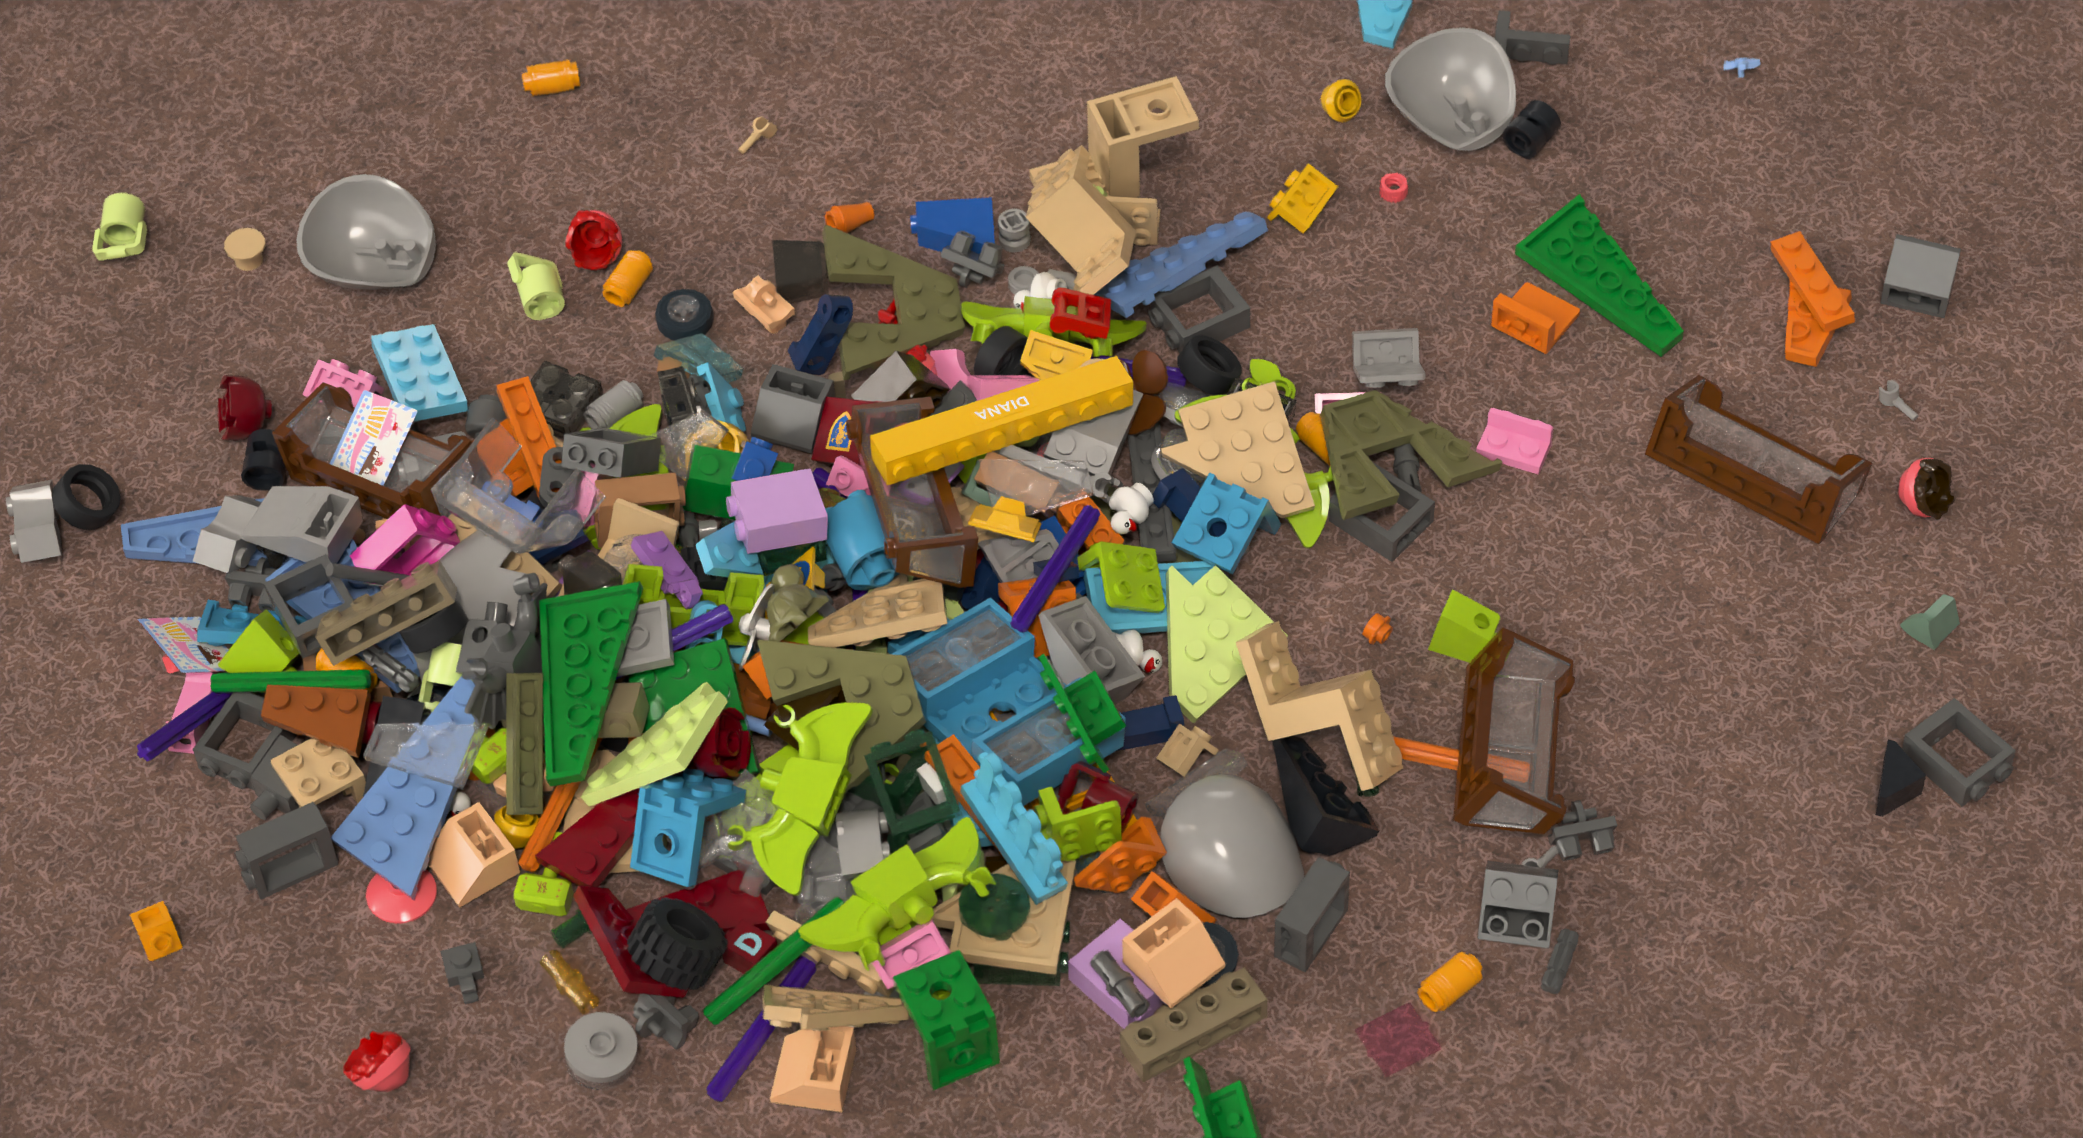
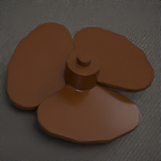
M1147 350L1138 352L1132 362L1133 390L1143 393V397L1128 435H1137L1151 429L1166 412L1165 401L1160 397L1154 396V394L1161 393L1168 383L1166 365L1157 353ZM1119 359L1132 379L1128 364L1124 360Z

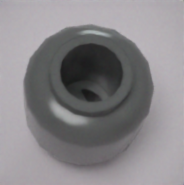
M480 395L478 399L469 404L465 431L474 439L507 418L499 397Z

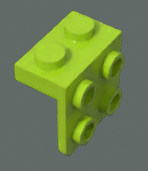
M1100 541L1091 545L1089 550L1077 557L1079 570L1085 571L1086 568H1101L1105 598L1110 607L1159 613L1164 610L1165 602L1155 549Z
M1048 787L1038 790L1039 805L1034 806V810L1041 822L1040 832L1046 840L1052 838L1060 849L1061 862L1073 861L1082 855L1096 851H1106L1114 843L1122 841L1121 809L1117 801L1106 802L1063 815L1053 788Z

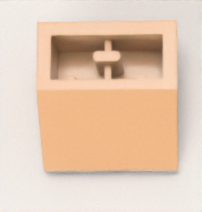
M479 802L448 819L441 829L439 837L435 838L428 856L430 858L428 866L459 908L520 873L515 849Z
M1177 898L1122 939L1123 963L1171 1009L1225 968V962L1201 920Z
M829 1027L827 1031L801 1029L785 1036L770 1102L842 1112L857 1050L854 1027Z

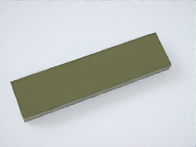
M506 673V814L508 815L543 814V673Z

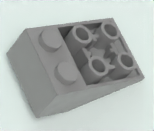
M272 486L240 537L247 542L304 562L314 560L326 554L330 562L336 564L363 522L359 497L329 486Z

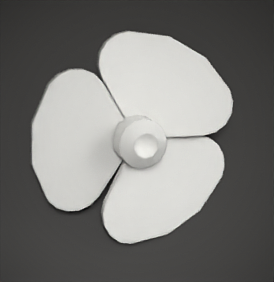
M770 583L763 589L751 613H746L740 619L738 626L740 632L750 636L738 670L742 671V666L746 663L752 644L753 651L757 652L759 648L757 641L769 639L770 624L769 620L765 619V610L768 606L769 598L773 595L774 584Z

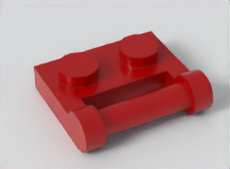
M1062 287L1056 288L1053 291L1051 302L1054 306V313L1050 317V328L1053 332L1064 333L1067 330L1079 332L1087 338L1095 339L1100 337L1107 339L1110 329L1111 299ZM1069 305L1076 307V315L1067 313Z

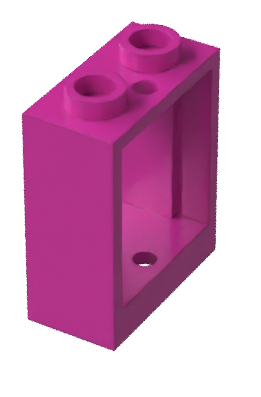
M404 504L349 556L355 567L412 575L411 571L425 562H429L431 565L439 561L447 552L459 544L460 540L455 533L456 526L448 517L439 516L423 508L418 509ZM417 534L422 535L398 559L392 558Z

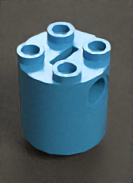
M856 490L846 500L839 502L834 507L825 508L828 515L826 541L848 586L854 590L874 589L888 584L894 577L900 574L895 572L892 559H887L885 556V537L871 495H867L864 490Z

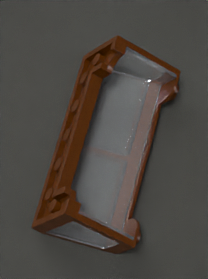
M1700 375L1665 397L1645 455L1817 544H1820L1863 489L1872 462L1855 454H1845L1839 458L1835 466L1722 409L1723 394L1717 384Z
M322 382L272 432L291 480L306 486H329L359 497L362 509L389 519L404 504L418 509L423 508L439 516L449 517L460 505L480 465L475 452V446L466 436L451 435L448 438V444L410 429L384 486L331 465L332 457L355 407L352 405L350 394L344 388L335 387L325 382Z
M931 397L853 405L851 420L846 421L847 436L849 440H854L885 537V556L887 559H892L895 572L959 588L973 586L978 535L975 526L964 527L944 467L887 486L871 459L870 435L931 416L935 409Z
M1502 627L1466 666L1453 814L1454 821L1465 826L1545 834L1554 824H1559L1562 821L1567 809L1564 804V797L1560 794L1553 796L1560 697L1563 694L1567 695L1574 685V660Z

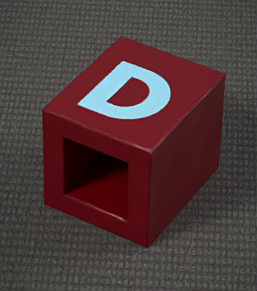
M742 919L734 929L730 928L725 933L724 937L727 939V946L722 955L723 962L745 974L778 946L777 939Z

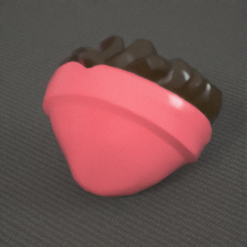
M1922 458L1914 461L1904 471L1900 478L1898 495L1912 514L1924 518L1932 516L1939 520L1943 514L1948 512L1949 505L1955 502L1950 488L1952 484L1951 466L1935 458Z

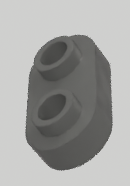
M563 447L549 449L544 454L542 460L539 498L541 504L551 511L568 508L573 501L576 470L561 467V463L554 462L558 459L562 460ZM560 488L561 491L553 492L551 491V489Z

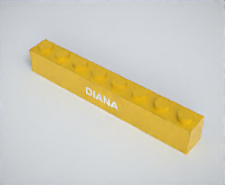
M1114 356L870 435L871 459L887 486L905 481L915 476L999 450L1011 444L1030 440L1034 437L1132 406L1133 380L1118 357Z

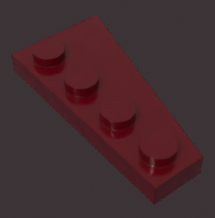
M640 787L600 802L535 855L537 862L577 885L599 887L633 843Z
M750 866L657 898L659 900L661 898L674 900L675 898L695 905V907L705 911L713 918L724 932H727L730 928L734 929L742 919L757 928L760 927L762 931L771 930L766 923L769 914ZM651 901L626 909L634 918L631 924L634 928L646 906Z
M579 885L573 897L623 992L684 998L689 988L687 990H680L677 987L666 986L664 983L658 982L650 975L644 973L640 969L641 967L632 960V955L629 954L627 949L629 946L627 941L634 929L631 925L634 918L608 888Z

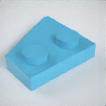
M1357 0L1363 40L1393 49L1412 9L1413 0Z
M709 362L697 366L698 375L709 383L712 391L705 394L712 420L731 423L744 432L746 426L741 413L743 398L737 388H733Z
M734 522L706 536L695 545L704 572L707 575L729 577L730 572L763 575L758 554L756 552L747 554L743 541L737 540Z

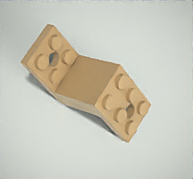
M1177 76L1087 101L1088 150L1090 157L1085 177L1095 186L1102 187L1108 196L1140 197L1139 145L1199 129V119ZM1155 108H1160L1164 112L1153 113L1151 112V110ZM1054 162L1030 169V180L1033 186H1035L1034 179L1043 170L1048 168L1051 171L1059 163Z
M1081 145L1075 151L1072 149L1067 150L1058 159L1057 162L1059 164L1051 171L1046 168L1034 179L1035 186L1031 190L1032 196L1028 201L1029 207L1026 218L1078 272L1074 280L1073 290L1094 295L1129 266L1136 230L1085 177L1090 153Z
M1279 621L1267 624L1236 642L1268 741L1340 725L1361 791L1375 788L1403 769L1402 754L1399 747L1395 744L1391 732V720L1384 710L1380 698V687L1374 679L1371 670L1300 686L1299 673L1292 662L1288 650V640L1281 629Z

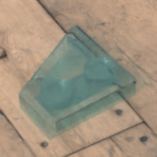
M703 333L659 344L656 346L653 355L661 361L668 356L682 362L681 370L694 375H698L697 366L709 362L728 383L739 380L744 370L729 354L721 350Z

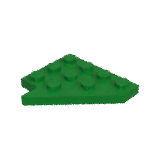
M723 638L673 653L674 665L628 674L630 683H642L650 706L643 734L662 719L670 708L681 703L703 683L708 682L715 690V693L720 691L728 702L724 708H736L743 714L745 720L740 721L743 731L749 730L751 737L749 764L746 769L739 770L740 776L727 779L733 781L761 773L728 640Z

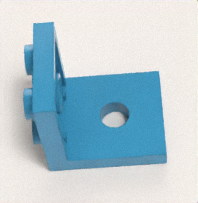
M1209 472L1171 543L1174 547L1233 574L1257 528L1275 535L1281 526V522L1268 499L1264 497L1259 499L1250 495L1244 488L1236 484L1231 486L1217 479L1216 475ZM1219 521L1226 523L1227 529L1223 535L1213 537L1209 534V529L1213 523Z
M685 769L681 774L663 778V780L640 787L630 868L686 887L696 885L705 817L745 803L746 790L733 786V782L728 779L705 777L704 772L696 769ZM664 834L671 839V851L667 850L663 845L662 838Z

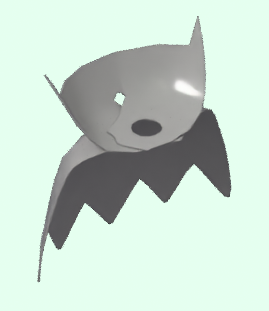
M503 516L462 540L447 552L440 561L457 587L456 599L467 615L468 620H485L487 602H499L508 605L505 623L514 627L517 617L518 600L521 599V595L519 596L515 593L513 584L517 578H521L526 573L501 568V565L520 541L521 537L519 535L485 536L490 529L505 518ZM363 582V584H369V585H375V586H383V585H381V584H372V583H365V582ZM466 625L447 642L462 645ZM432 650L419 654L413 653L421 680H423L424 672L429 668ZM419 685L408 697L419 694L421 690V685Z

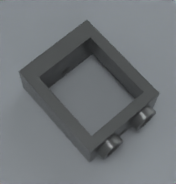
M1218 266L1195 275L1171 291L1155 293L1156 300L1151 302V310L1148 311L1153 326L1161 328L1165 333V339L1169 347L1173 350L1177 349L1179 353L1196 335L1209 336L1220 342L1250 328V306ZM1209 294L1223 313L1186 330L1171 310Z
M603 427L564 434L561 467L619 478L658 471L661 438ZM590 463H595V467L593 468Z
M1374 463L1400 494L1397 503L1409 511L1388 531L1363 514L1343 520L1335 492L1330 498L1329 522L1393 562L1434 521L1435 501Z
M326 554L264 583L273 609L302 658H306L322 648L315 638L319 623L321 622L320 619L333 610L337 609L341 612L351 607L350 604L354 601L341 578L326 575V567L331 563ZM329 582L342 604L298 625L285 602Z
M233 692L197 742L193 752L198 768L204 774L210 777L218 775L228 779L237 788L244 789L247 787L254 790L251 781L252 774L276 739L282 735L288 740L293 741L297 734L264 722L261 717L264 698L250 692ZM239 718L271 730V733L250 763L217 751Z
M1955 698L1905 734L1902 749L1926 776L1961 807L1972 799L1974 801L1980 800L1986 794L1991 784L1995 781L2003 782L2014 769L2012 764L2016 750ZM1956 728L1991 758L1967 778L1931 748Z
M314 801L235 836L239 850L234 852L242 870L240 872L249 891L255 888L260 900L339 865L328 826ZM311 840L310 844L259 866V863Z
M1321 857L1316 859L1275 919V958L1306 973L1348 911L1350 872L1345 870L1342 865L1333 861L1329 862Z

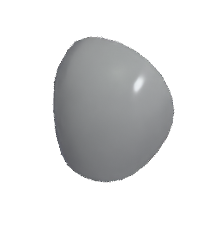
M1462 27L1444 29L1429 34L1402 50L1391 62L1385 74L1387 93L1400 113L1418 130L1455 150L1471 151L1492 143L1503 133L1514 116L1516 86L1509 59L1496 39L1480 30Z
M369 174L345 177L326 187L306 209L299 224L297 235V252L303 265L313 274L328 283L340 287L366 290L404 287L417 283L429 271L434 259L436 246L432 221L419 201L395 182L381 176Z
M1227 774L1205 777L1188 786L1168 808L1161 827L1160 839L1167 852L1162 857L1166 872L1174 885L1201 907L1233 918H1248L1262 915L1285 904L1303 880L1304 868L1295 837L1281 809L1266 791L1242 777Z

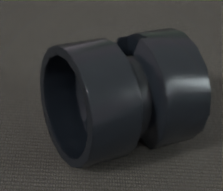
M1530 101L1519 113L1518 117H1515L1503 131V139L1510 151L1525 159L1534 158L1546 142L1561 128L1559 115L1549 104L1543 101Z
M271 429L256 430L249 435L241 478L248 487L254 490L270 491L272 486H282L284 482L286 466L272 432L274 430Z

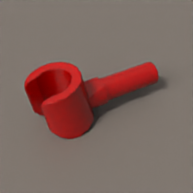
M894 299L886 310H879L878 318L881 321L878 324H898L897 315H895Z

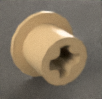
M243 228L232 232L224 242L225 252L230 258L234 259L237 268L250 271L262 264V252L266 244L265 237L261 232L252 228Z

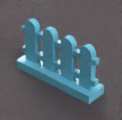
M985 751L978 755V761L981 765L980 769L974 771L975 779L961 785L960 793L1033 902L1037 905L1065 890L1068 883L1059 871L1063 868V864L1060 861V849L1052 838L1046 840L1040 832V819L1032 809L1026 811L1021 803V792L1015 782L1010 781L1007 783L1002 775L1003 767L995 753L988 754Z

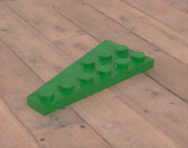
M1580 194L1515 246V255L1660 357L1683 339V329L1664 304L1658 303L1652 295L1651 287L1646 281L1642 282L1636 274L1637 269L1613 237L1604 232L1600 226V220L1585 207V200Z
M640 581L539 600L546 780L550 787L585 781L644 589Z

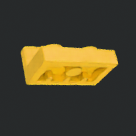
M1308 163L1301 172L1295 169L1284 182V185L1288 187L1285 192L1280 190L1269 203V206L1273 209L1266 218L1272 221L1277 215H1280L1304 234L1338 186Z

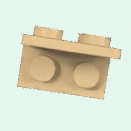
M1104 196L1136 230L1134 244L1139 246L1147 244L1157 245L1160 223V209H1157V199Z
M617 498L613 507L608 539L597 555L593 569L624 581L628 564L643 565L631 548L633 538L663 531L675 547L679 522L637 504Z
M311 738L271 760L272 767L299 807L313 801L317 805L341 791L345 796L351 794L357 804L363 798L366 784L364 774L345 750L334 746L332 748L321 744L319 740Z

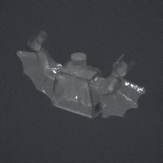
M741 802L735 807L706 816L698 872L702 868L706 869L718 860H732L737 869L746 872L739 889L747 894L758 897L765 880L773 881L759 865L753 852L751 841L746 842V845L741 850H731L728 848V842H738L742 839V836L739 834L728 835L727 831L733 825H740L746 831H751V827L766 824L773 815L746 806ZM822 835L819 836L809 851L805 863L802 891L798 895V903L801 904V907L795 912L796 922L801 925L805 919L811 918L816 914L812 907L815 901L829 903L835 897H840L844 902L847 901L845 888L848 879L844 880L841 874L838 847L828 844ZM668 837L667 841L672 844L671 839ZM693 885V886H691V887H686V886H685V889H686V890L692 889V888H694L696 885Z

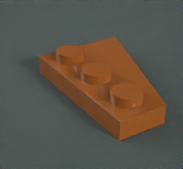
M267 684L261 717L266 723L297 735L309 736L319 740L323 745L331 748L332 746L347 751L349 755L359 758L371 695L366 689Z

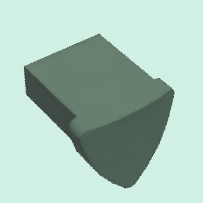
M977 460L961 493L983 505L994 507L1000 497L976 485L977 482L974 480L982 464L981 461Z
M1943 594L1924 613H1917L1907 617L1900 624L1901 628L1911 637L1935 650L1960 624L1955 598Z

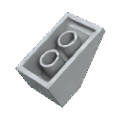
M1133 390L1132 406L1053 431L1045 450L1044 458L1088 476H1093L1099 472H1106L1112 475L1142 400L1143 393Z
M1086 596L1047 609L1038 615L1053 666L1064 684L1067 685L1079 677L1083 678L1095 670L1115 704L1123 701L1145 678V675Z

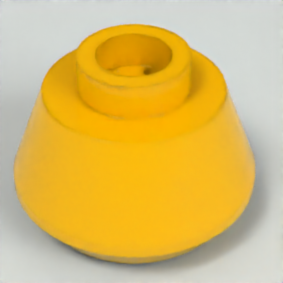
M1338 80L1327 86L1321 95L1323 109L1333 120L1338 122H1347L1353 119L1361 106V92L1358 86L1351 80Z
M506 805L498 809L494 815L495 824L514 849L526 846L539 820L537 814L508 815L506 814Z

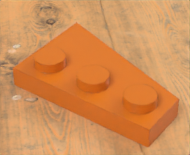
M1790 281L1785 359L1817 367L1836 329L1824 333ZM1838 288L1847 303L1850 304L1852 300L1851 290Z

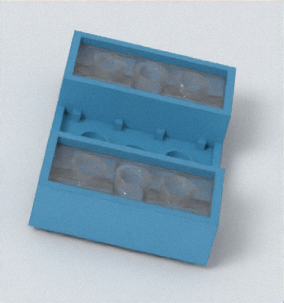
M992 598L985 600L952 620L947 618V624L941 625L935 631L923 632L916 630L908 632L904 637L889 641L888 653L906 656L910 663L926 718L924 726L941 742L954 734L979 766L981 765L978 761L979 754L985 751L988 754L995 753L1002 764V775L1007 783L1013 781L1018 786L1022 795L1021 803L1023 806L1039 797L1038 790L1048 787L1055 788L1060 785L1065 774L1069 773L1073 764L1078 761L1089 764L1079 746L1084 744L1082 738L1076 740L1066 724V721L1071 719L1069 714L1063 715L1053 700V697L1058 693L1055 688L1050 691L1040 675V672L1045 669L1042 663L1034 657L1035 636L1028 630L1021 633L1017 629H1013L1010 625L1012 616ZM1081 677L1077 678L1076 680L1072 681L1071 683H1069V684H1067V685L1064 684L1065 687H1068V686H1070L1071 684L1075 683L1076 681L1080 680ZM996 707L1001 711L1012 709L1016 715L1004 722H998L990 717L989 712ZM1120 713L1124 722H1126V717ZM1125 728L1097 744L1103 758L1123 747Z

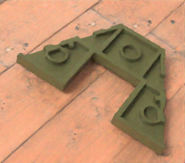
M824 225L822 236L829 282L892 284L898 324L849 323L838 345L843 380L850 379L851 374L871 367L874 370L879 368L895 351L906 354L915 345H926L928 348L939 345L943 340H952L963 335L965 325L961 313V301L956 278L831 226Z
M1376 390L1326 404L1320 413L1341 518L1343 520L1397 503L1400 494L1368 458L1369 455L1410 443L1447 487L1495 473L1500 470L1503 462L1498 458L1491 461L1470 449L1472 446L1470 442L1456 438L1452 432L1432 421L1425 424L1410 415L1412 410L1402 404L1391 401L1389 397Z
M768 640L757 641L772 698L776 706L837 685H842L846 703H866L871 706L873 713L857 734L850 748L847 769L852 776L843 799L850 788L858 786L876 769L874 766L891 750L894 753L904 743L908 735L915 733L926 723L910 663L906 656Z

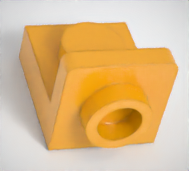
M164 901L130 914L149 961H154L182 949L181 941Z

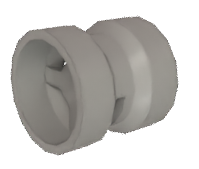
M1008 209L1002 212L998 218L999 243L1008 252H1021L1030 245V221L1026 218L1027 213L1025 211Z

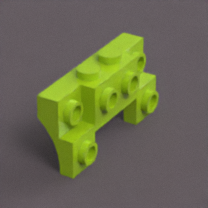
M628 564L623 584L641 582L644 589L639 605L666 599L670 606L671 629L690 620L692 608L685 609L675 594H664L661 590L663 567ZM730 572L724 591L701 589L703 594L700 596L699 602L707 600L714 602L718 606L722 604L728 606L733 616V622L723 627L721 639L725 638L728 640L729 645L746 646L750 636L742 634L738 626L741 617L746 613H751L756 601L763 592L765 585L763 575Z

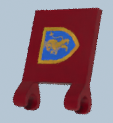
M826 396L811 460L834 464L836 457L844 456L862 467L854 440L848 439L846 421L851 420L853 405L879 403L882 401L871 402ZM886 406L865 409L864 429L871 431L874 416L893 420L897 407ZM873 463L875 471H878L875 464Z

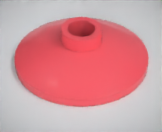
M427 869L423 870L417 885L418 891L413 900L376 874L371 879L366 891L368 907L376 917L389 923L414 921L428 912L434 904L437 895L435 879Z

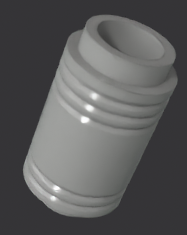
M622 380L587 406V411L584 412L585 421L591 429L602 427L609 429L618 420L643 406V393L634 382L629 383Z

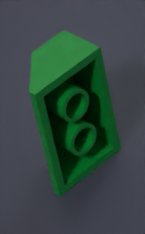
M693 444L684 486L686 504L682 506L683 510L736 520L735 516L729 517L726 497L731 496V482L736 481L731 479L741 453ZM775 460L770 475L792 472L794 464Z

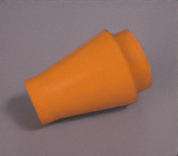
M869 202L832 206L831 210L825 213L826 225L847 234L874 219V210Z

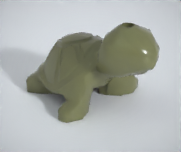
M793 563L779 567L771 580V584L775 586L774 594L769 598L768 606L766 607L770 624L769 641L780 642L785 639L801 623L830 600L827 595L818 594L806 585H803L805 580L803 572Z

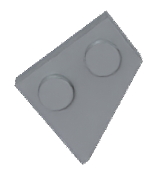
M1048 529L1039 530L1035 542L1005 536L983 540L978 543V546L999 581L1003 583L1038 578L1034 574L1033 562L1050 559L1059 544L1054 535Z

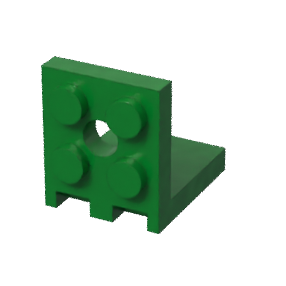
M960 950L893 976L894 987L923 1040L927 1078L933 1090L1000 1063L995 1014ZM941 989L951 993L948 998L943 1000L932 997L935 991Z

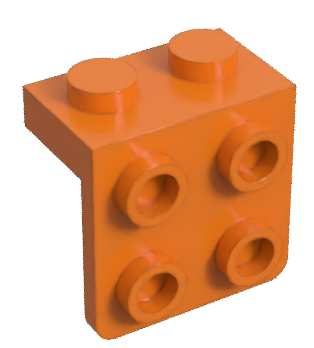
M1140 817L1122 833V841L1114 843L1106 851H1100L1095 856L1096 859L1073 878L1076 887L1121 893L1128 890L1132 886V882L1140 875L1152 870L1156 866V862L1167 854L1152 819Z

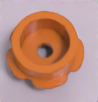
M1376 613L1366 624L1362 635L1369 639L1370 644H1375L1376 641L1383 644L1393 630V627L1389 625L1391 618L1389 616L1383 617Z

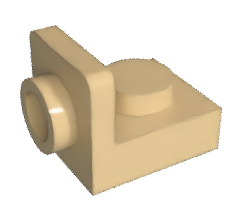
M1179 724L1156 759L1185 777L1203 749L1213 755H1216L1219 750L1209 743L1212 737L1197 726H1194L1192 731Z

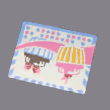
M364 390L330 464L384 486L414 421L417 410Z
M201 617L138 619L140 624L181 673L225 671L218 666V663L229 649L225 645L213 646L207 642H197V629Z

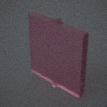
M1410 1002L1355 1029V1033L1367 1049V1056L1375 1060L1386 1077L1441 1050V1046L1428 1029L1429 1023L1422 1021Z

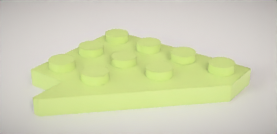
M1216 565L1194 585L1173 566L1166 573L1169 696H1177L1181 712L1193 723L1198 721L1247 676L1236 642L1261 627L1274 622Z
M708 682L703 683L681 703L670 708L664 717L642 734V736L633 739L626 746L625 750L607 765L595 771L588 778V786L581 795V798L590 807L685 770L715 723L716 718L727 704V699L720 691L715 693V690Z

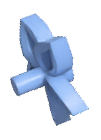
M1736 58L1735 61H1724L1725 64H1723L1724 70L1737 68L1738 77H1744V70L1759 66L1760 59Z

